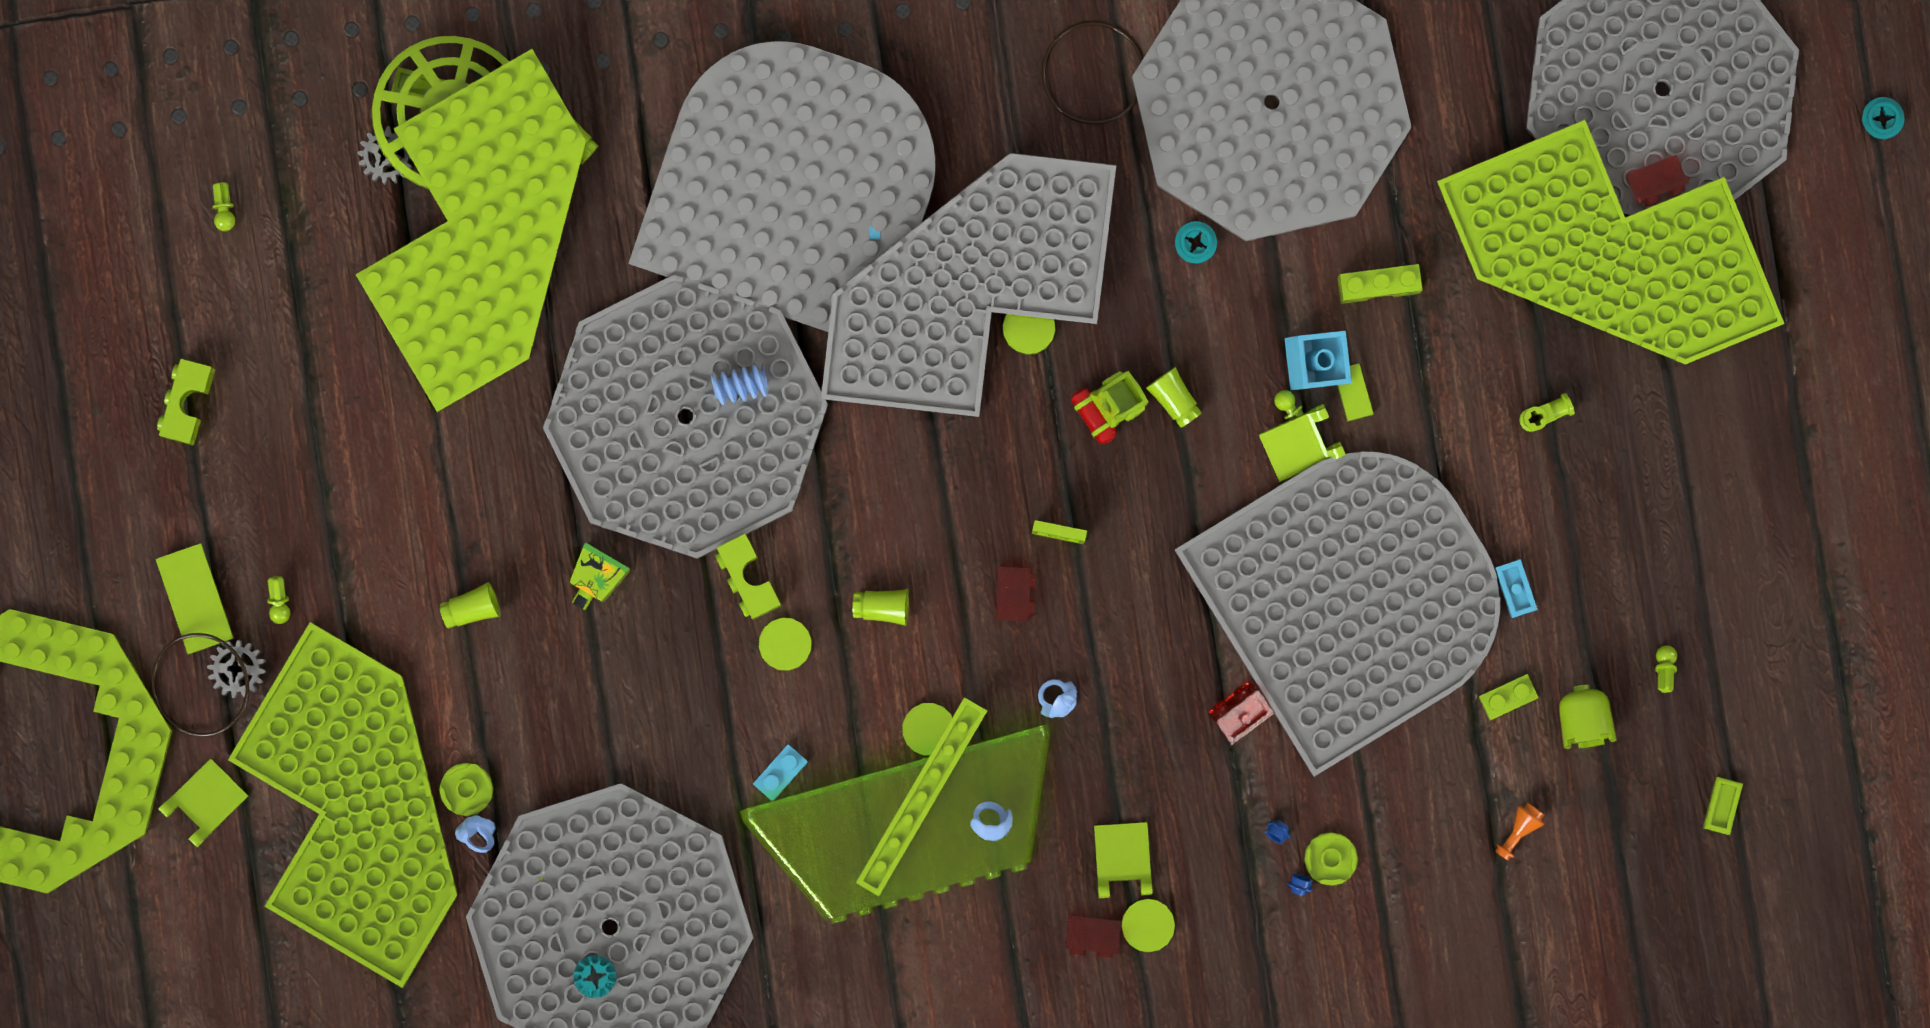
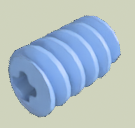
M763 363L761 371L758 370L756 365H752L751 373H748L746 368L742 367L741 375L739 376L734 369H731L730 378L726 376L724 371L720 374V380H717L713 373L711 374L716 400L718 399L723 406L726 405L727 397L730 398L732 403H736L737 395H740L743 401L747 400L748 393L751 394L753 399H757L758 390L761 391L764 397L768 395V384Z

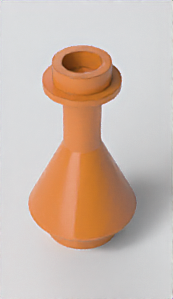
M1528 802L1524 807L1518 806L1513 832L1503 845H1496L1498 848L1495 852L1506 860H1509L1510 857L1514 858L1511 851L1523 836L1544 826V822L1541 819L1545 814Z

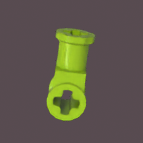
M1563 393L1559 399L1539 407H1531L1524 410L1520 415L1519 422L1524 430L1529 432L1537 431L1560 417L1574 415V407L1568 395ZM1537 415L1539 420L1530 424L1528 419Z

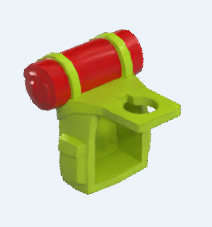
M1119 371L1102 382V387L1092 392L1089 388L1079 389L1074 392L1070 399L1075 406L1074 409L1078 411L1090 429L1092 436L1096 438L1099 444L1111 442L1117 434L1115 427L1123 420L1127 422L1133 420L1145 411V406L1148 404V400L1141 387L1129 371L1124 373Z

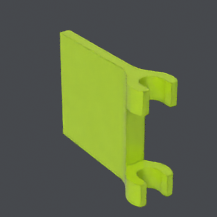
M1324 404L1258 434L1279 482L1300 474L1323 460L1331 457L1338 459L1346 455L1340 442L1326 448L1318 432L1315 422L1329 418Z
M210 759L171 798L163 803L159 810L168 818L179 807L199 827L189 838L198 848L248 795Z
M1147 822L1094 826L1099 898H1109V882L1140 880L1141 896L1152 895Z

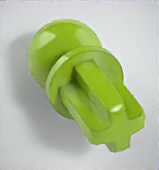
M219 182L213 185L215 205L212 208L218 210L214 218V224L221 231H229L235 225V217L229 211V208H233L234 204L230 201L228 183Z
M1282 390L1276 394L1274 398L1276 407L1288 413L1284 417L1285 420H1291L1304 414L1301 410L1303 408L1302 405L1295 406V396L1292 392Z
M273 576L268 578L270 597L267 599V602L273 604L270 608L269 616L274 623L283 624L289 620L291 614L289 607L284 604L289 601V597L285 594L283 577Z
M1664 645L1656 652V659L1659 665L1655 667V671L1658 673V690L1662 693L1672 692L1674 689V673L1677 672V667L1673 664L1677 660V652L1672 646Z

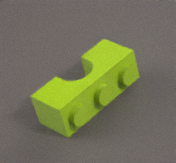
M1419 264L1340 274L1337 278L1341 304L1367 301L1368 299L1382 296L1399 297L1420 294L1422 291Z
M180 359L179 364H175L171 377L174 379L172 390L168 389L164 404L167 405L165 415L160 416L157 424V430L160 431L159 436L194 446L201 420L186 414L184 402L192 393L209 394L215 373L214 368Z
M746 534L717 547L719 554L715 555L722 570L727 568L731 576L727 581L733 593L739 592L743 600L739 605L745 617L750 615L755 620L782 606L769 581L759 586H752L745 581V567L758 559Z

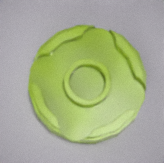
M1006 314L1003 323L1004 338L1008 345L1017 352L1025 355L1037 354L1045 350L1052 342L1055 334V321L1048 318Z
M779 618L771 621L763 629L759 637V650L762 658L769 666L777 670L790 671L800 667L807 660L811 652L812 640L809 631L802 623L792 618Z
M922 703L913 707L903 722V737L907 745L916 753L924 756L931 755L950 723L952 716L944 707L935 703Z
M462 763L453 766L445 773L440 784V795L447 809L458 815L470 816L480 813L488 806L492 799L494 788L492 779L485 769L476 764Z
M1332 832L1320 834L1311 840L1304 856L1305 867L1310 876L1320 884L1331 886L1342 884L1349 879L1356 870L1358 861L1356 848L1351 841L1341 834Z
M1144 899L1136 901L1126 910L1121 927L1123 936L1132 947L1139 951L1153 952L1162 949L1169 943L1174 934L1175 923L1173 914L1166 905L1158 900Z

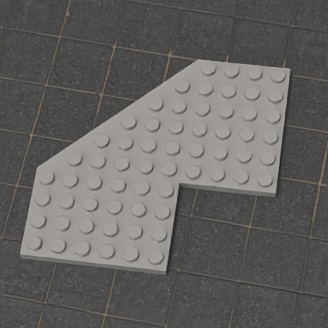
M1009 153L833 292L821 399L979 417L991 312L1097 324L1116 165Z

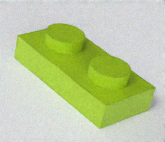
M1528 674L1478 696L1489 720L1495 719L1539 698Z

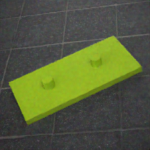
M200 543L157 558L156 562L181 636L190 633H204L218 637L225 642L234 639L202 544ZM205 637L183 639L188 655L221 644Z

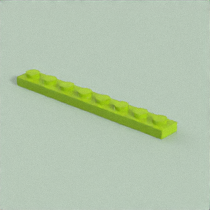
M964 697L856 881L857 884L877 896L881 894L987 710Z

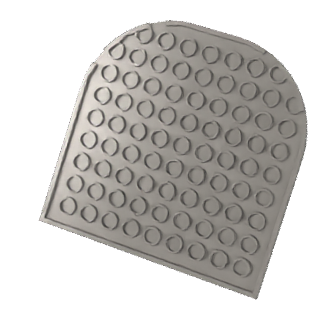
M794 42L758 43L732 52L716 62L698 79L683 103L628 264L666 277L672 275L683 277V282L696 287L701 283L719 289L720 295L731 299L734 298V295L755 301V307L769 311L770 307L779 309L785 318L829 332L833 292L923 221L935 179L934 144L927 122L918 105L898 83L884 73L865 64L812 46ZM869 226H872L875 231H880V240H870Z
M1356 452L1347 453L1338 459L1331 457L1323 460L1175 549L1179 559L1313 777L1462 686L1475 673L1487 656L1497 632L1500 617L1499 587L1494 566L1485 547L1455 499L1438 479L1420 468L1417 464L1391 454Z

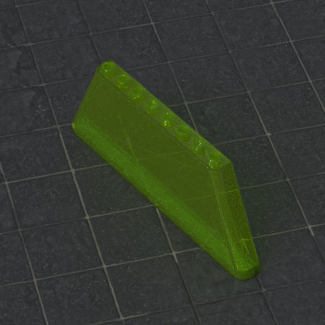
M1046 724L967 746L879 896L860 886L856 881L929 757L740 811L743 823L825 920L831 919L832 924L847 920L846 914L857 912V916L872 913V907L881 904L883 909L899 905L898 900L908 897L909 902L924 898L923 893L934 890L935 895L950 891L949 885L959 883L960 887L975 884V878L985 875L986 880L1001 876V870L1011 868L1012 873L1027 869L1026 863L1031 862L1050 739L1049 728ZM991 801L1002 806L1004 811L1007 809L1011 810L1013 817L1012 827L1002 839L997 841L984 840L971 828L970 822L974 818L975 808L983 802ZM985 809L979 814L980 821L985 825L997 826L1000 824L999 815L994 810Z

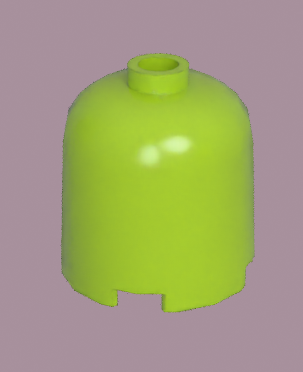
M1589 685L1573 687L1574 692L1566 694L1559 704L1563 748L1570 749L1571 744L1578 743L1579 748L1605 745L1604 739L1609 738L1610 742H1615L1617 739L1608 697L1604 692L1590 689Z

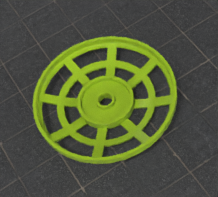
M439 36L423 40L408 47L387 66L379 79L374 93L372 123L376 140L383 155L405 178L427 189L429 188L422 176L407 167L396 156L395 152L404 147L399 137L388 143L381 124V101L397 103L398 125L406 122L405 105L420 108L421 113L468 86L469 84L465 82L468 68L483 77L490 73L484 67L470 61L473 47L490 54L502 65L510 62L495 49L471 38ZM440 43L463 44L460 58L447 57L427 62L419 50ZM410 56L418 69L407 78L400 93L384 90L393 71L404 59ZM445 65L458 66L455 80L440 81L433 69ZM424 75L431 86L424 95V98L408 95L415 81Z

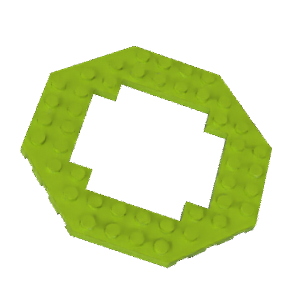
M9 609L0 615V662L99 685L93 712L119 718L93 821L67 815L60 841L0 826V882L43 893H50L95 864L123 849V847L146 835L172 729L164 719L115 634Z

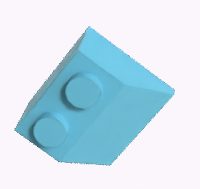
M1346 331L1284 338L1290 391L1352 383Z

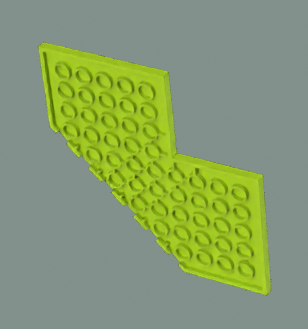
M533 49L394 128L445 215L447 222L360 271L356 276L437 412L518 366L530 357L586 143Z
M1582 120L1437 181L1478 280L1683 364H1688L1784 324L1724 176L1625 217L1586 120Z
M310 622L228 759L230 762L319 814L264 907L404 988L458 896L404 679L400 674Z

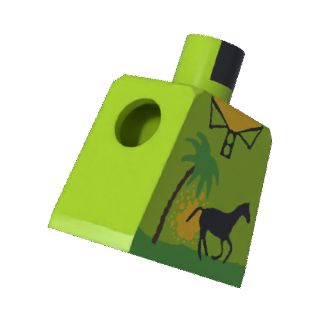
M585 543L570 580L571 584L579 588L572 603L586 610L593 597L604 602L631 569Z

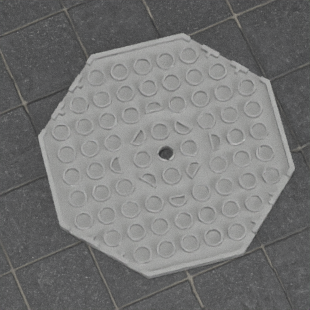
M1180 0L1132 76L1156 185L1246 242L1323 225L1329 222L1354 218L1411 129L1387 20L1356 0ZM1267 96H1276L1279 101V106L1276 109H1268L1265 106L1264 99Z
M1562 0L1539 18L1526 130L1536 140L1586 120L1624 216L1637 213L1723 176L1735 200L1787 159V143L1790 133L1791 109L1799 49L1760 0ZM1659 82L1666 83L1669 87V94L1666 96L1656 94V84Z
M672 275L578 323L576 334L543 429L591 524L698 559L716 550L717 547L743 534H748L793 511L828 404L825 399H821L822 392L781 310L770 307L769 311L755 307V301L734 295L732 299L720 295L719 289L701 283L697 287L683 282V277ZM763 363L768 384V395L766 397L758 390L757 399H753L751 394L748 393L746 401H743L740 395H737L736 403H732L730 398L727 397L726 405L724 406L718 399L716 400L711 379L712 373L717 380H720L722 371L730 378L731 369H734L739 376L741 375L742 367H745L748 373H751L752 365H756L758 370L761 371ZM684 409H688L693 413V420L689 424H682L678 419L679 413Z
M622 783L518 816L473 905L466 915L497 1019L514 1028H707L754 938L722 835ZM608 919H612L618 924V930L613 935L606 934L602 928L603 923ZM587 956H603L613 964L616 970V983L613 989L601 998H589L583 995L574 984V970L577 964ZM591 965V975L584 978V981H593L594 985L596 984V988H599V979L606 975V973H597L593 965Z

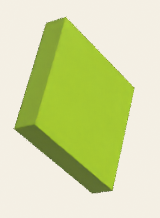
M1035 520L1032 534L1084 544L1087 531Z

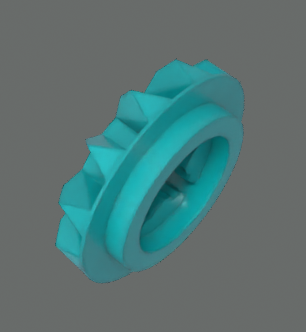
M1879 97L1870 101L1863 109L1861 122L1865 127V131L1872 135L1873 138L1885 140L1894 137L1900 132L1904 124V112L1895 100ZM1881 108L1884 116L1893 117L1885 122L1884 129L1880 121L1873 120L1880 115Z
M1197 221L1189 222L1177 232L1175 247L1178 255L1186 262L1199 264L1208 261L1213 256L1217 248V237L1213 229L1207 224ZM1199 233H1202L1200 236V243L1207 248L1205 249L1203 247H1197L1196 250H1194L1193 253H1191L1190 251L1192 244L1188 242L1189 240L1185 239V237L1188 239H1195L1196 236L1199 235Z
M587 956L577 964L574 970V984L580 993L589 998H601L607 995L616 983V970L613 964L603 956ZM591 965H593L597 973H606V975L599 979V988H596V984L594 985L593 981H584V978L591 975Z

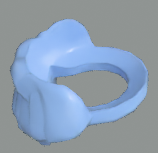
M1052 679L1041 686L1038 699L1042 705V715L1050 718L1065 717L1075 708L1077 704V690L1072 681L1064 683L1061 680ZM1058 685L1064 693L1056 698L1053 705L1047 703L1044 700L1045 690L1049 686Z
M989 801L983 802L975 808L974 818L970 822L971 828L981 838L997 841L1010 831L1013 817L1010 809L1004 811L1002 806ZM985 809L994 810L999 815L1000 824L997 826L985 825L980 821L979 814Z
M474 815L467 817L456 828L455 836L457 840L464 842L470 849L479 853H486L494 845L493 834L496 827L491 820ZM479 832L486 839L487 846L477 847L470 842L469 838Z

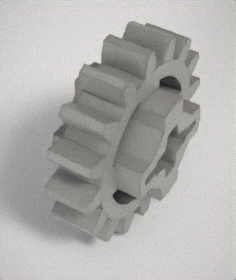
M387 126L384 135L388 143L397 139L398 136L396 132L392 133L390 126ZM368 132L367 137L369 141L360 142L365 148L364 151H358V155L364 157L363 160L358 162L361 167L367 166L364 174L368 176L373 173L372 180L377 182L379 178H382L384 185H387L388 179H392L395 184L398 183L397 176L405 177L397 170L386 173L393 166L387 158L384 161V158L381 156L382 150L376 144V136ZM403 147L404 158L399 156L398 151L395 152L396 156L413 170V167L409 164L412 159L405 147ZM370 153L376 158L374 168L370 162Z
M237 640L235 647H233L231 642H226L242 659L248 676H253L249 681V689L256 692L255 684L264 683L259 678L260 674L267 673V670L260 668V665L266 662L265 659L257 658L261 651L255 650L252 652V644L250 643L243 648L242 641ZM218 646L217 651L219 655L210 656L215 662L214 665H208L207 668L213 670L214 674H211L208 678L210 680L216 679L217 682L213 687L214 689L222 687V695L226 696L231 691L232 698H237L239 692L245 697V685L241 686L245 679L243 671L238 672L237 677L235 672H231V668L237 665L238 660L232 654L230 660L226 663H221L232 652L228 648L224 650ZM244 653L251 658L254 666H250L245 661ZM220 673L226 674L229 678L230 686L223 681Z

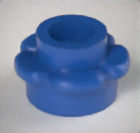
M1279 820L1268 823L1265 834L1271 840L1283 844L1286 839H1290L1289 827Z
M1292 874L1291 880L1287 882L1288 886L1291 887L1290 891L1297 895L1305 896L1307 892L1313 891V888H1311L1313 880L1307 876Z

